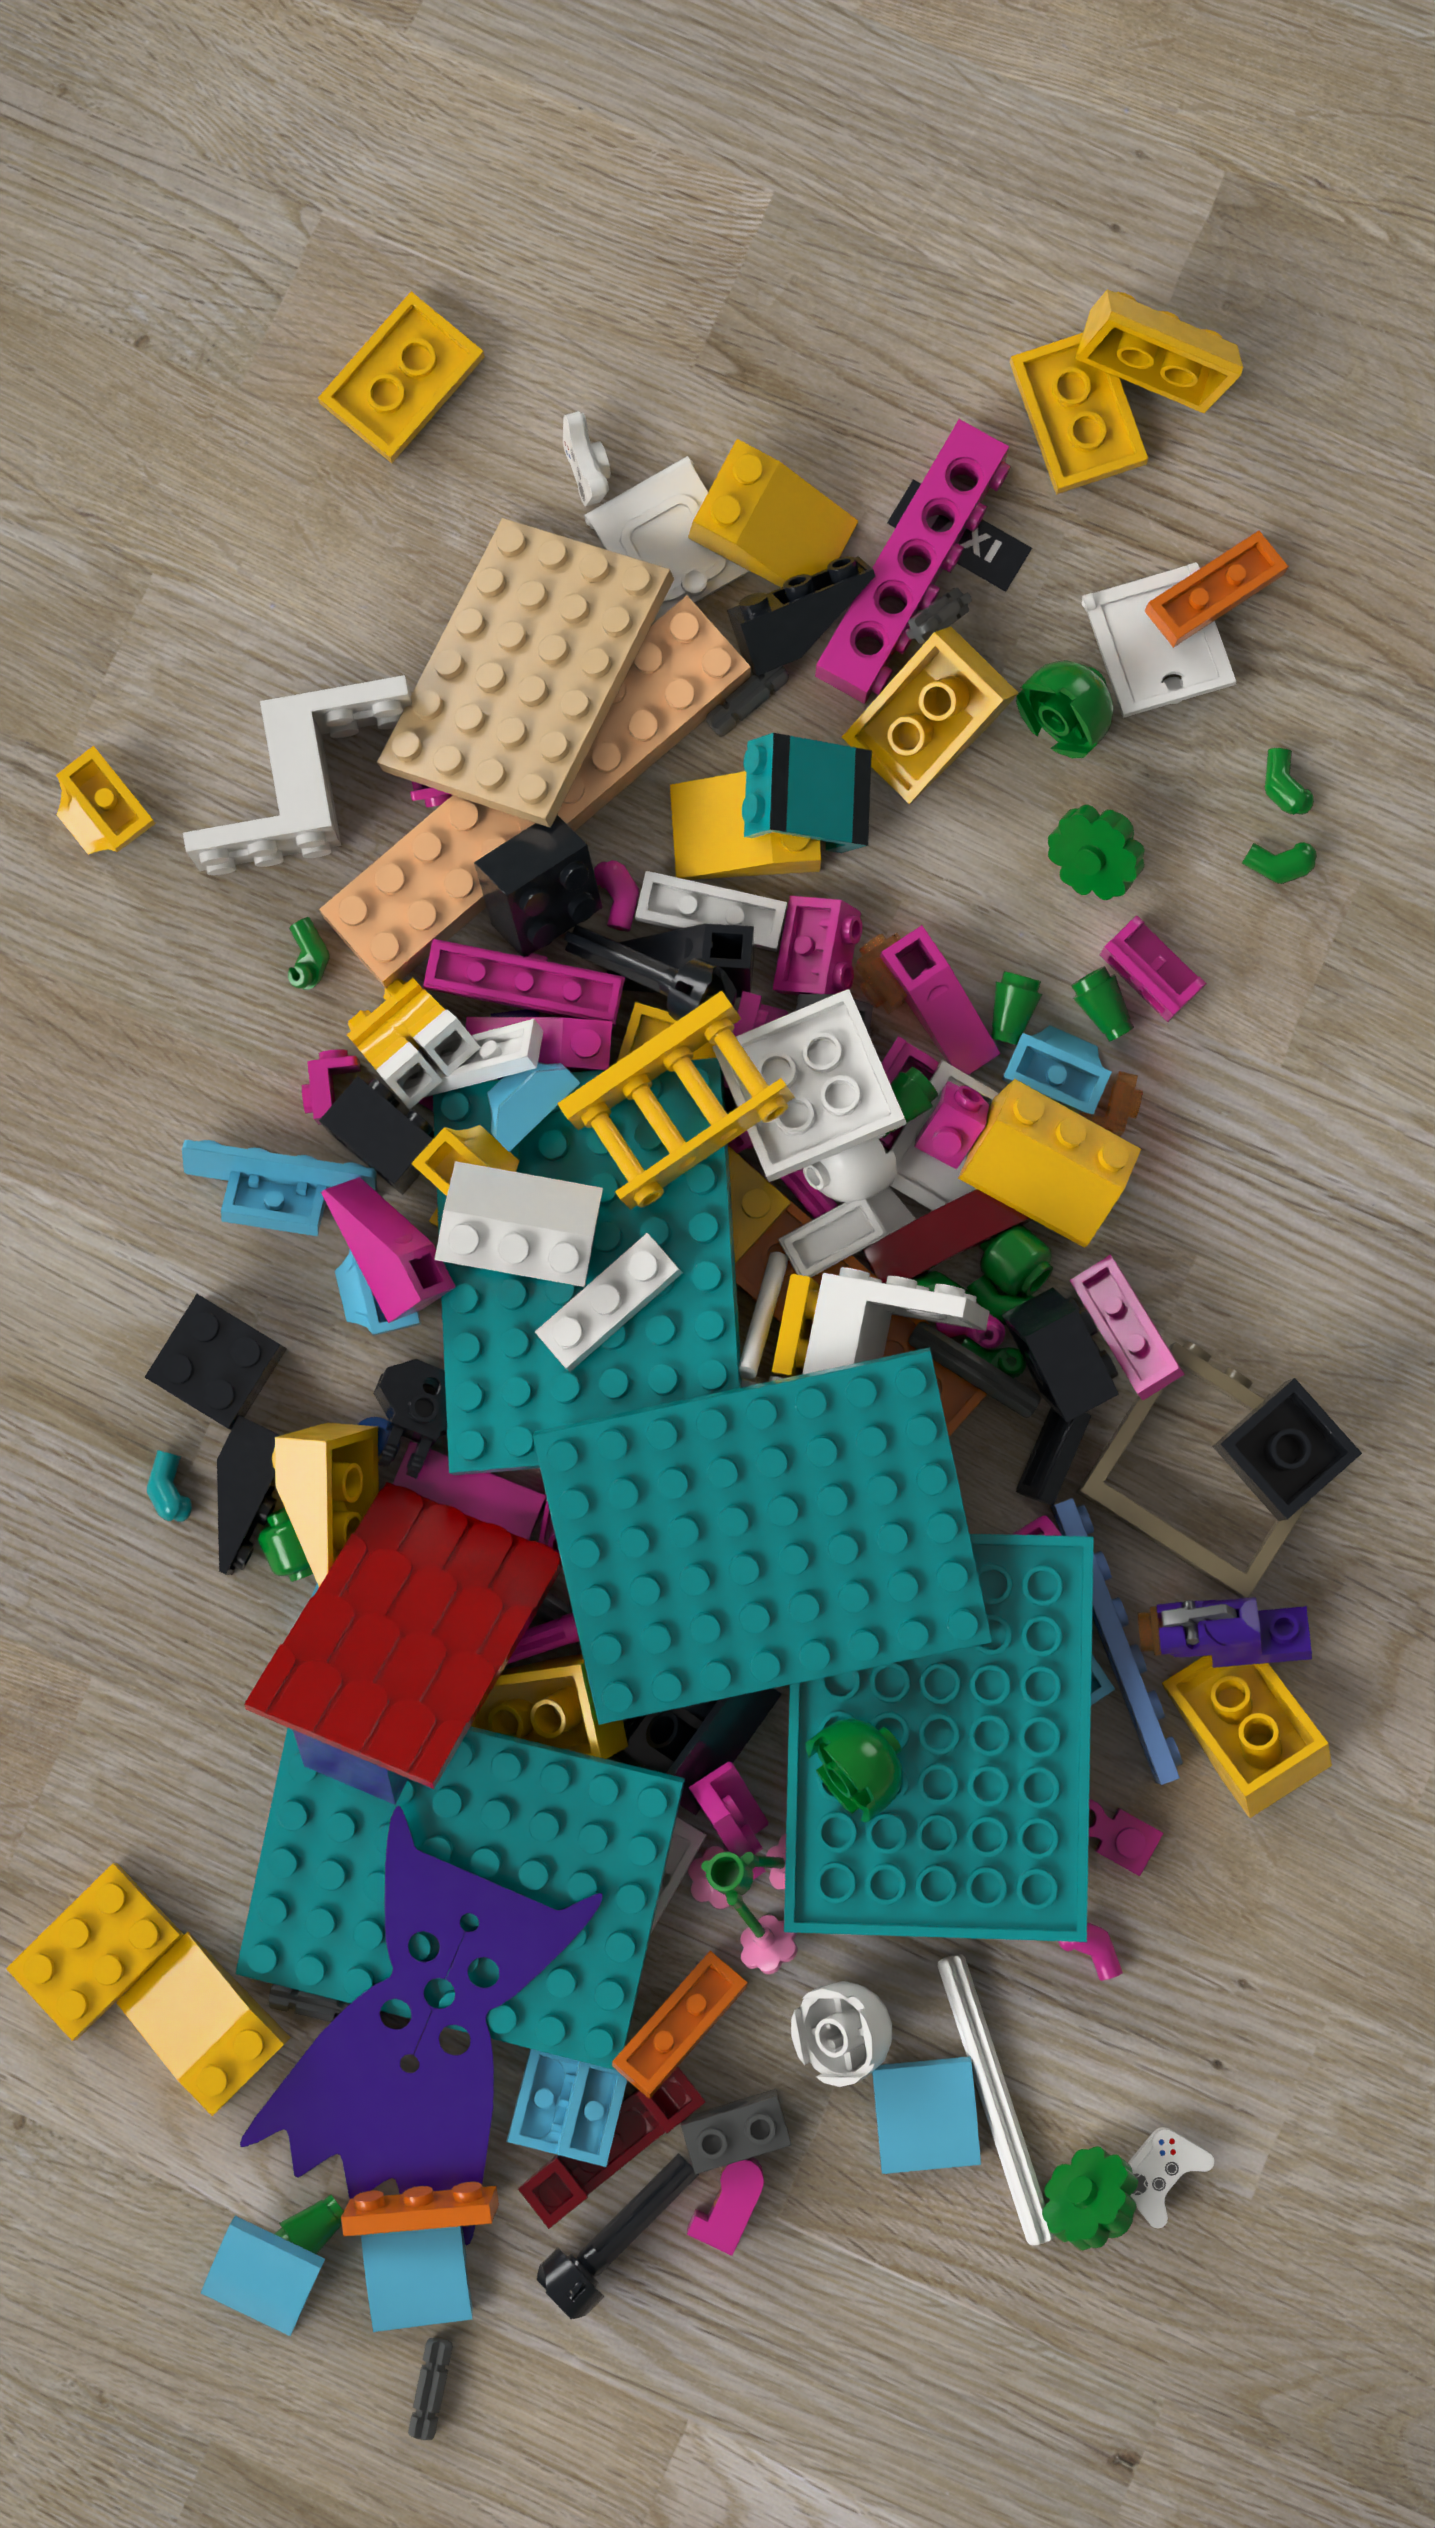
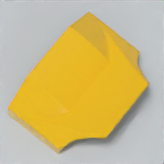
M94 745L56 774L62 790L60 805L56 815L88 855L107 849L118 852L156 824Z
M478 1125L463 1130H453L444 1127L411 1163L447 1196L455 1161L516 1172L519 1160L511 1152H508L487 1130Z

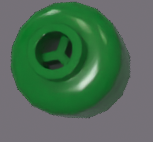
M1021 1224L1001 1232L980 1245V1249L984 1251L980 1261L982 1273L1010 1296H1018L1023 1293L1027 1296L1034 1294L1044 1285L1053 1271V1266L1050 1265L1051 1249Z
M285 1507L269 1514L266 1517L269 1526L260 1532L258 1541L272 1572L277 1576H288L291 1582L313 1574Z

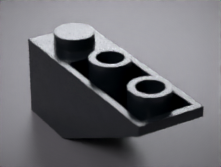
M852 556L841 557L830 562L827 566L828 569L811 576L807 574L794 576L784 582V587L767 594L761 592L750 594L741 599L738 606L728 609L727 613L741 656L751 666V670L759 676L802 658L875 577L874 570L859 556L855 558Z
M701 924L618 942L677 969H681L686 962L693 958L703 959L719 966L726 972L737 990V998H741L743 991L751 993L754 967V926ZM607 970L608 974L618 975L614 972ZM625 978L623 986L625 991L656 992Z
M240 1415L217 1458L219 1572L225 1575H233L236 1567L241 1570L245 1568L256 1545L249 1540L258 1523L263 1526L266 1525L268 1522L266 1517L273 1513L277 1504V1499L271 1497L276 1487L272 1455L275 1448V1437L281 1435Z

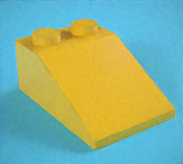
M736 439L692 522L688 538L782 588L784 587V582L794 576L803 574L811 576L828 569L827 566L830 562L840 558L858 524V520L780 461Z
M950 626L936 631L930 636L841 738L851 747L872 750L871 767L908 804H911L994 722L1019 692Z
M745 771L670 784L675 872L677 878L698 880L820 872V840L774 832L755 838L744 837L742 804L746 794Z
M327 1422L275 1437L272 1463L275 1469L276 1488L319 1587L350 1535L356 1531L379 1493L378 1426Z
M583 1654L564 1656L503 1670L471 1725L472 1727L607 1759L628 1747L623 1720L598 1724Z
M1207 1655L1162 1682L1163 1688L1221 1780L1249 1818H1252L1332 1766L1329 1743L1269 1663L1213 1668L1212 1655Z
M189 1931L116 2002L178 2082L211 2116L291 2038Z

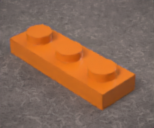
M1259 530L1148 602L1144 611L1174 648L1282 577L1289 566Z
M709 1951L612 2061V2066L650 2099L744 1992L748 1982L712 1951Z
M465 2182L454 2186L452 2190L433 2191L428 2186H418L407 2189L403 2194L384 2196L383 2192L377 2190L362 2192L349 2200L341 2216L343 2236L492 2224L499 2206L497 2186L482 2187V2184L479 2182Z

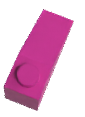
M466 1017L465 1029L470 1035L535 1019L543 1030L538 1062L545 1064L562 1063L571 1073L607 1070L609 1068L612 1021L564 1017Z

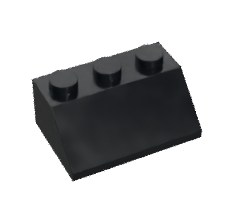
M775 1688L628 1718L623 1723L628 1747L617 1752L614 1756L624 1764L685 1778L680 1806L696 1816L701 1807L689 1787L725 1763H734L782 1694Z

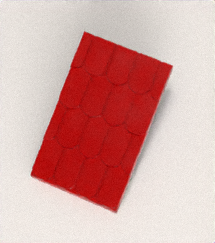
M387 1482L377 1494L356 1531L350 1535L317 1592L309 1599L285 1641L279 1645L245 1701V1709L293 1729L305 1767L396 1805L408 1779L434 1789L561 1572L563 1566L560 1553L543 1543L530 1541L510 1533L499 1525L486 1523L466 1515L453 1506L437 1503L418 1495L409 1488Z

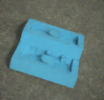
M530 2049L506 2142L606 2167L627 2079L617 2070Z
M970 2056L883 2064L872 2072L882 2174L981 2165L973 2070Z
M234 2216L207 2275L201 2294L291 2336L325 2258Z
M462 2226L361 2235L373 2332L473 2319V2306L466 2267L467 2254Z

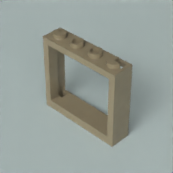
M1186 1341L1183 1346L1175 1342L1168 1347L1181 1367L1251 1412L1265 1400L1249 1389L1252 1381L1241 1373L1229 1367L1223 1373L1209 1364L1208 1361L1211 1355L1197 1345ZM1164 1388L1145 1400H1142L1138 1395L1076 1493L1239 1598H1249L1310 1500L1288 1520H1277L1246 1570L1242 1572L1104 1483Z

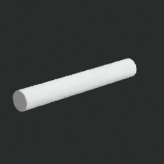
M781 1252L770 1254L739 1362L740 1375L745 1379H754L760 1365L789 1260Z

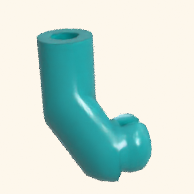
M157 1450L147 1484V1494L161 1518L166 1521L174 1519L177 1522H183L189 1518L192 1512V1502L190 1498L180 1496L179 1491L174 1485L181 1456Z

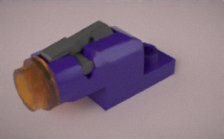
M1253 1597L1218 1601L1187 1600L1184 1602L1157 1604V1606L1149 1607L1150 1612H1138L1141 1652L1154 1651V1656L1170 1654L1174 1657L1182 1658L1212 1655L1213 1668L1312 1659L1307 1606L1258 1610L1257 1598Z

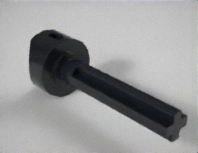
M576 925L572 933L567 931L564 940L568 941L565 951L668 996V1012L676 1021L703 1004L709 993L716 995L723 991L734 1006L737 990L733 982L719 966L703 959L693 958L686 962L681 969H677L580 925Z
M678 2153L580 2251L577 2259L572 2254L567 2256L557 2247L540 2264L537 2273V2281L545 2288L546 2294L570 2319L586 2316L604 2298V2295L596 2287L599 2282L594 2277L601 2274L699 2174L695 2175L693 2167Z

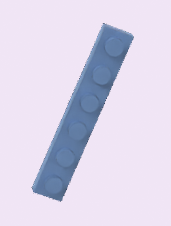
M1073 1498L1050 1506L1062 1536L1088 1537V1534L1094 1532L1085 1506L1076 1507ZM1102 1551L1093 1552L1092 1618L1155 1783L1163 1785L1180 1778L1176 1767L1182 1765L1183 1761L1172 1736L1164 1738L1158 1720L1165 1718V1714L1155 1690L1147 1692L1140 1674L1146 1672L1147 1667L1137 1643L1129 1646L1122 1628L1129 1625V1619L1122 1601L1119 1597L1111 1599L1105 1581L1112 1579L1104 1554Z

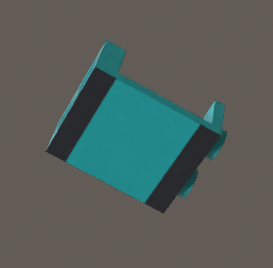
M771 733L748 741L743 763L746 772V794L742 804L744 837L755 838L774 832L826 841V851L844 853L868 846L872 750L779 733Z

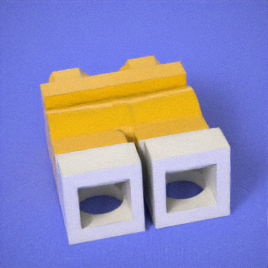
M413 977L408 982L396 979L385 989L383 996L386 1001L372 1013L369 1010H360L348 1021L351 1031L347 1034L348 1038L409 1110L443 1081L418 1051L420 1048L447 1077L481 1048L457 1017L448 1009L445 1010ZM454 1040H461L459 1048L453 1054L447 1057H440V1053L446 1044ZM417 1072H424L422 1080L416 1086L410 1089H403V1085L409 1076Z

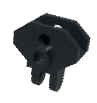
M414 1359L387 1367L384 1373L380 1375L373 1394L389 1420L386 1427L389 1433L379 1456L378 1464L388 1467L394 1461L398 1451V1443L401 1436L418 1442L414 1453L409 1458L406 1475L417 1479L430 1447L437 1442L439 1437L447 1435L445 1370ZM423 1385L431 1386L435 1395L426 1393Z

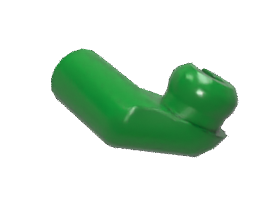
M969 1337L961 1344L1012 1378L1019 1377L1026 1368L1024 1356L1016 1348L1006 1347L986 1350Z

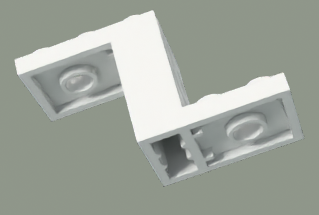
M405 675L260 701L280 815L184 832L183 838L186 853L199 871L207 870L208 875H223L234 872L237 864L255 862L257 867L273 866L284 861L283 856L302 853L303 858H317L330 854L331 847L342 846L322 734L330 733L332 738H344L359 733L360 727L378 725L379 729L384 730L394 729L404 708L412 705L411 692Z
M844 1267L840 1268L839 1275L823 1273L802 1374L882 1358L892 1314L986 1331L990 1311L976 1304V1296L965 1294V1289L935 1284L934 1292H931L929 1288L917 1285V1281L912 1279L888 1276L885 1284L880 1279L869 1277L870 1273ZM774 1376L769 1377V1381L783 1379ZM755 1377L754 1379L742 1378V1387L765 1383L766 1379Z

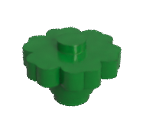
M1091 805L1070 809L1060 819L1058 826L1048 837V845L1050 847L1048 857L1054 864L1061 866L1060 879L1065 884L1072 886L1080 895H1087L1093 890L1095 895L1102 900L1123 896L1145 867L1143 859L1145 849L1140 842L1134 840L1132 823L1126 816L1113 810H1105L1099 814Z
M1099 2146L1089 2150L1080 2149L1073 2155L1071 2165L1061 2164L1057 2166L1052 2174V2179L1046 2184L1044 2193L1050 2201L1043 2208L1042 2217L1047 2222L1049 2231L1062 2242L1069 2241L1082 2251L1091 2247L1100 2248L1105 2245L1108 2238H1118L1130 2228L1137 2207L1135 2200L1130 2195L1136 2190L1138 2179L1133 2174L1131 2165L1119 2155H1110Z

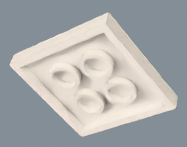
M849 989L736 1036L767 1084L770 1086L782 1078L795 1097L787 1102L788 1108L782 1115L767 1123H763L761 1120L747 1130L769 1182L907 1124ZM715 1045L713 1050L735 1103L739 1107L751 1099L752 1096L719 1047Z

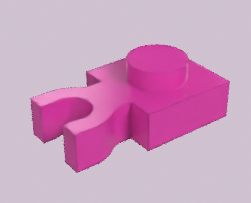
M1089 1798V1809L1095 1815L1093 1824L1089 1826V1837L1100 1839L1095 1852L1141 1876L1163 1832L1120 1808L1117 1809L1111 1819L1105 1814L1101 1805Z

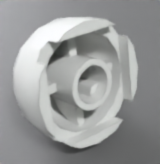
M882 1134L804 1167L803 1173L807 1182L814 1189L819 1190L835 1201L844 1203L861 1201L878 1194L893 1184L897 1175L896 1157L893 1149L885 1153L879 1139L886 1134Z
M846 1981L821 1986L808 1992L802 1998L804 2000L801 2006L794 2010L791 2018V2038L797 2055L804 2065L811 2063L815 2070L821 2073L816 2077L823 2083L838 2087L855 2084L869 2076L885 2061L892 2042V2022L883 2002L868 1988Z

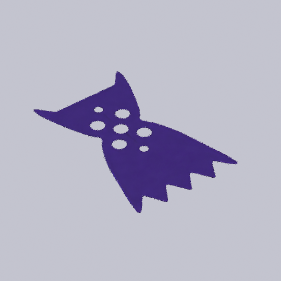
M399 1805L396 1806L390 1819L385 1861V1931L389 1959L393 1967L392 1974L389 1978L375 1984L362 1993L318 2035L256 2115L242 2136L240 2147L258 2143L283 2129L286 2130L290 2142L294 2176L298 2178L329 2157L338 2154L343 2162L349 2200L359 2193L371 2191L391 2178L396 2180L399 2194H403L407 2189L418 2186H428L433 2191L452 2190L454 2186L465 2182H479L483 2184L494 2101L493 2050L490 2032L486 2023V2015L489 2010L513 1998L572 1942L598 1910L603 1894H594L562 1910L553 1909L417 1850L404 1812ZM471 1913L478 1918L479 1926L475 1931L465 1932L460 1926V1919L464 1914ZM417 1932H430L437 1938L440 1948L438 1955L433 1960L427 1962L418 1961L410 1954L408 1948L409 1940ZM481 1957L489 1958L498 1966L499 1978L491 1987H478L469 1979L468 1968L475 1959ZM446 1978L454 1987L455 1998L448 2007L441 2009L433 2008L425 2000L424 1988L432 1979ZM388 2000H402L409 2006L411 2019L404 2028L391 2029L382 2022L380 2010ZM449 2025L461 2026L470 2035V2046L467 2051L460 2055L448 2054L440 2046V2033ZM414 2054L418 2059L419 2068L417 2071L408 2073L401 2068L400 2061L405 2055ZM476 2225L462 2226L466 2246L471 2243Z

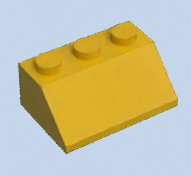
M1108 289L1090 309L1075 359L1201 413H1205L1241 376L1243 370L1238 346L1223 339L1219 333L1208 329H1199L1180 321L1171 312L1157 311L1138 303L1129 294L1113 292Z
M1014 1079L993 1098L988 1109L986 1126L971 1147L958 1179L1085 1248L1089 1245L1124 1191L1141 1148Z

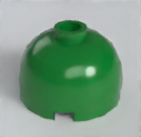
M1068 660L1045 664L1020 687L1022 691L1016 696V704L1020 716L1030 731L1038 737L1041 728H1043L1058 742L1051 747L1058 754L1070 758H1084L1104 738L1110 729L1114 711L1112 698L1105 678L1092 667Z
M853 1718L845 1719L824 1728L805 1743L808 1757L810 1758L817 1753L823 1763L816 1770L820 1779L848 1812L853 1814L859 1808L864 1812L861 1821L865 1823L870 1821L896 1798L902 1785V1765L897 1756L902 1749L898 1740L887 1728L882 1727L877 1730L865 1721Z

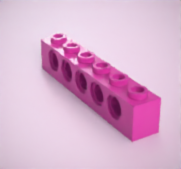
M958 419L872 568L875 577L853 600L817 662L815 677L863 704L867 702L872 692L879 695L884 690L893 673V670L887 667L896 651L904 654L912 641L906 634V631L910 628L909 620L917 615L919 610H924L936 600L941 588L934 584L943 569L951 573L964 550V547L958 543L965 530L968 529L974 532L977 529L988 506L982 504L983 499L990 488L998 491L1011 468L1009 464L1005 463L1009 449L1008 445ZM957 475H967L973 479L976 486L969 491H960L952 485L950 480ZM942 515L950 520L952 527L945 532H937L929 527L927 520L932 516ZM910 556H920L927 561L929 567L921 573H913L906 569L903 561ZM895 596L903 601L905 609L897 614H889L880 607L879 602L885 597ZM863 637H872L879 641L882 649L874 655H865L857 649L855 644Z

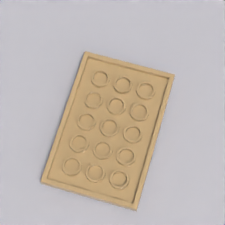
M502 518L411 695L412 705L404 708L377 761L382 771L551 828L674 581L670 569Z

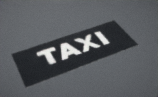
M914 479L912 480L887 524L896 528L921 483ZM935 515L927 520L929 527L937 532H945L952 527L950 520L942 515ZM982 519L974 532L968 529L965 530L958 543L964 547V550L956 564L1006 592L1032 548Z

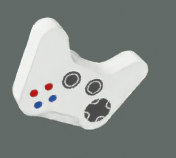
M577 411L563 416V447L573 470L581 501L584 506L600 503L609 491L607 479L611 477L605 448L600 441L590 443L584 413Z
M1165 2127L1156 2129L1128 2162L1131 2165L1133 2174L1138 2179V2186L1130 2196L1135 2200L1137 2209L1152 2227L1162 2228L1166 2225L1168 2216L1165 2207V2197L1184 2173L1190 2171L1207 2172L1214 2166V2157L1209 2151Z

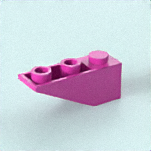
M922 925L881 952L879 963L948 1064L970 1075L1001 1054L950 965Z
M358 1177L321 1192L388 1323L423 1310L456 1287L443 1261L435 1260L436 1248L434 1244L362 1178Z

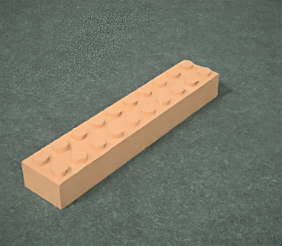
M688 595L651 625L557 815L574 832L706 719L707 714L719 704L723 705L726 702L725 699L751 677V666ZM452 795L319 910L326 922L386 989L396 979H403L429 957L433 939L449 940L486 908L474 862L535 823Z

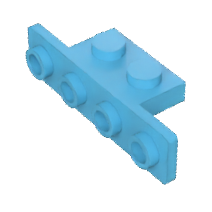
M184 1140L182 1147L184 1173L228 1181L221 1208L222 1222L318 1236L326 1204L321 1194L323 1190L360 1177L377 1192V1172L358 1163L348 1162L340 1164L317 1160L308 1155L289 1156L270 1153L267 1150L256 1147L248 1149L221 1145L212 1140Z

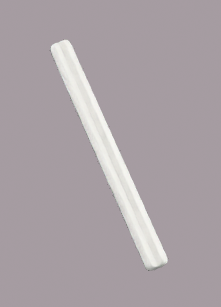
M962 1954L950 1955L938 1961L937 1966L966 2055L971 2057L973 2077L1026 2241L1033 2246L1041 2245L1054 2238V2235L1048 2229L1047 2222L1042 2217L1045 2201L966 1958Z

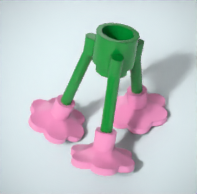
M786 1834L782 1835L778 1846L771 1847L768 1850L766 1856H757L752 1852H746L743 1856L739 1857L732 1852H725L719 1846H712L705 1851L703 1858L693 1860L688 1868V1874L693 1880L691 1894L697 1901H709L716 1909H725L731 1905L748 1925L749 1928L743 1931L740 1942L744 1947L741 1953V1960L747 1968H759L764 1974L776 1973L782 1963L794 1959L798 1949L793 1940L797 1933L784 1932V1920L778 1921L773 1915H765L757 1920L744 1903L742 1895L751 1888L754 1877L753 1869L755 1867L771 1868L769 1879L772 1886L780 1890L785 1889Z

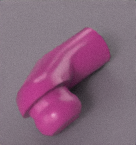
M615 860L600 862L594 868L597 885L605 888L613 899L607 926L629 932L639 897V888L622 863Z
M991 1314L988 1317L986 1331L935 1322L937 1330L949 1338L965 1335L981 1347L987 1349L999 1346L1005 1337L1003 1324Z
M1087 1922V1942L1058 1941L1059 1946L1067 1952L1075 1949L1090 1955L1100 1981L1117 1977L1123 1973L1108 1932L1101 1927Z

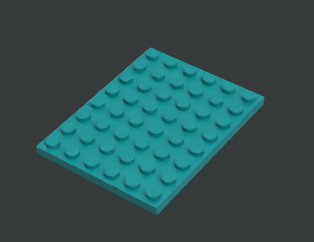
M718 1059L691 1060L726 1111L724 1074ZM605 1070L572 1072L580 1084L570 1094ZM666 1070L651 1081L652 1086L650 1089L686 1142L711 1126L675 1071L669 1072ZM500 1080L486 1081L433 1095L434 1137L444 1127L453 1130H463L481 1125L492 1135V1115L487 1092ZM625 1098L610 1109V1119L644 1170H647L669 1155L666 1147L634 1099L628 1100ZM557 1105L510 1152L519 1160L516 1171L518 1173L603 1188L585 1287L646 1233L657 1242L683 1273L570 1372L555 1357L535 1331L585 1287L443 1262L456 1286L441 1297L449 1473L452 1475L537 1469L540 1466L533 1440L534 1431L742 1387V1377L739 1372L741 1356L728 1143L663 1187L664 1193L655 1202L641 1208L637 1205L630 1210L615 1192L628 1183L593 1127L587 1128L585 1126L578 1131ZM437 1188L438 1230L440 1233L447 1196Z
M930 1347L533 1432V1440L599 1725L992 1642Z
M969 1534L992 1638L991 1643L790 1685L784 1932L1087 1942L1094 1537ZM853 1718L865 1721L877 1730L885 1727L895 1736L902 1749L897 1754L902 1765V1785L896 1798L882 1812L866 1823L861 1821L864 1812L860 1808L851 1814L832 1795L816 1772L823 1765L818 1754L815 1753L809 1758L806 1752L805 1743L824 1728L840 1720Z
M470 1726L436 1787L432 1789L408 1779L396 1805L305 1767L293 1729L287 1728L235 1974L347 2003H352L369 1988L390 1977L393 1967L389 1959L385 1931V1861L390 1819L396 1806L399 1805L406 1817L414 1845L419 1851L556 1910L565 1909L594 1894H603L598 1910L572 1942L513 1998L489 2010L486 2015V2023L491 2039L616 2070L612 2066V2061L624 2049L627 2043L685 1778ZM467 1913L461 1917L460 1926L465 1932H472L478 1928L479 1920L474 1914ZM422 1931L415 1933L410 1938L408 1944L410 1954L418 1961H431L439 1953V1942L430 1932ZM477 1958L469 1965V1979L478 1987H491L499 1978V1968L489 1958ZM436 1978L429 1981L425 1986L424 1997L433 2008H446L454 2001L455 1990L446 1978ZM388 2000L381 2007L380 2011L411 2019L410 2008L402 2000ZM458 2025L446 2027L468 2033L466 2029Z

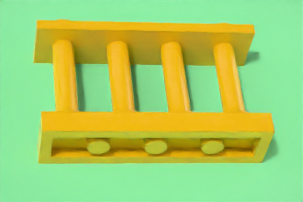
M723 991L714 995L557 1103L566 1118L578 1131L585 1126L587 1128L593 1127L628 1183L615 1192L630 1210L637 1205L641 1208L655 1202L664 1193L663 1187L761 1120L763 1123H767L782 1115L788 1108L787 1102L795 1098L782 1078L769 1086L732 1032L735 1028L733 1024L741 1020V1017ZM707 1042L717 1044L752 1096L751 1099L729 1114L726 1113L691 1061L693 1052ZM666 1070L669 1072L675 1071L711 1125L688 1142L684 1140L650 1089L652 1086L651 1081ZM625 1098L628 1100L634 1099L669 1152V1155L647 1170L643 1169L609 1117L611 1114L610 1109Z

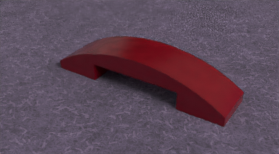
M976 1189L903 1226L863 1249L862 1252L877 1279L882 1280V1283L886 1284L888 1276L913 1279L928 1273L931 1268L997 1236L1001 1232L1016 1225H1024L1033 1219Z
M678 2066L650 2099L637 2089L622 2101L606 2167L556 2154L518 2187V2190L546 2227L550 2229L586 2200L593 2190L665 2132L666 2134L706 2103V2101Z

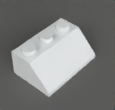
M455 1161L443 1210L435 1260L585 1287L603 1188Z

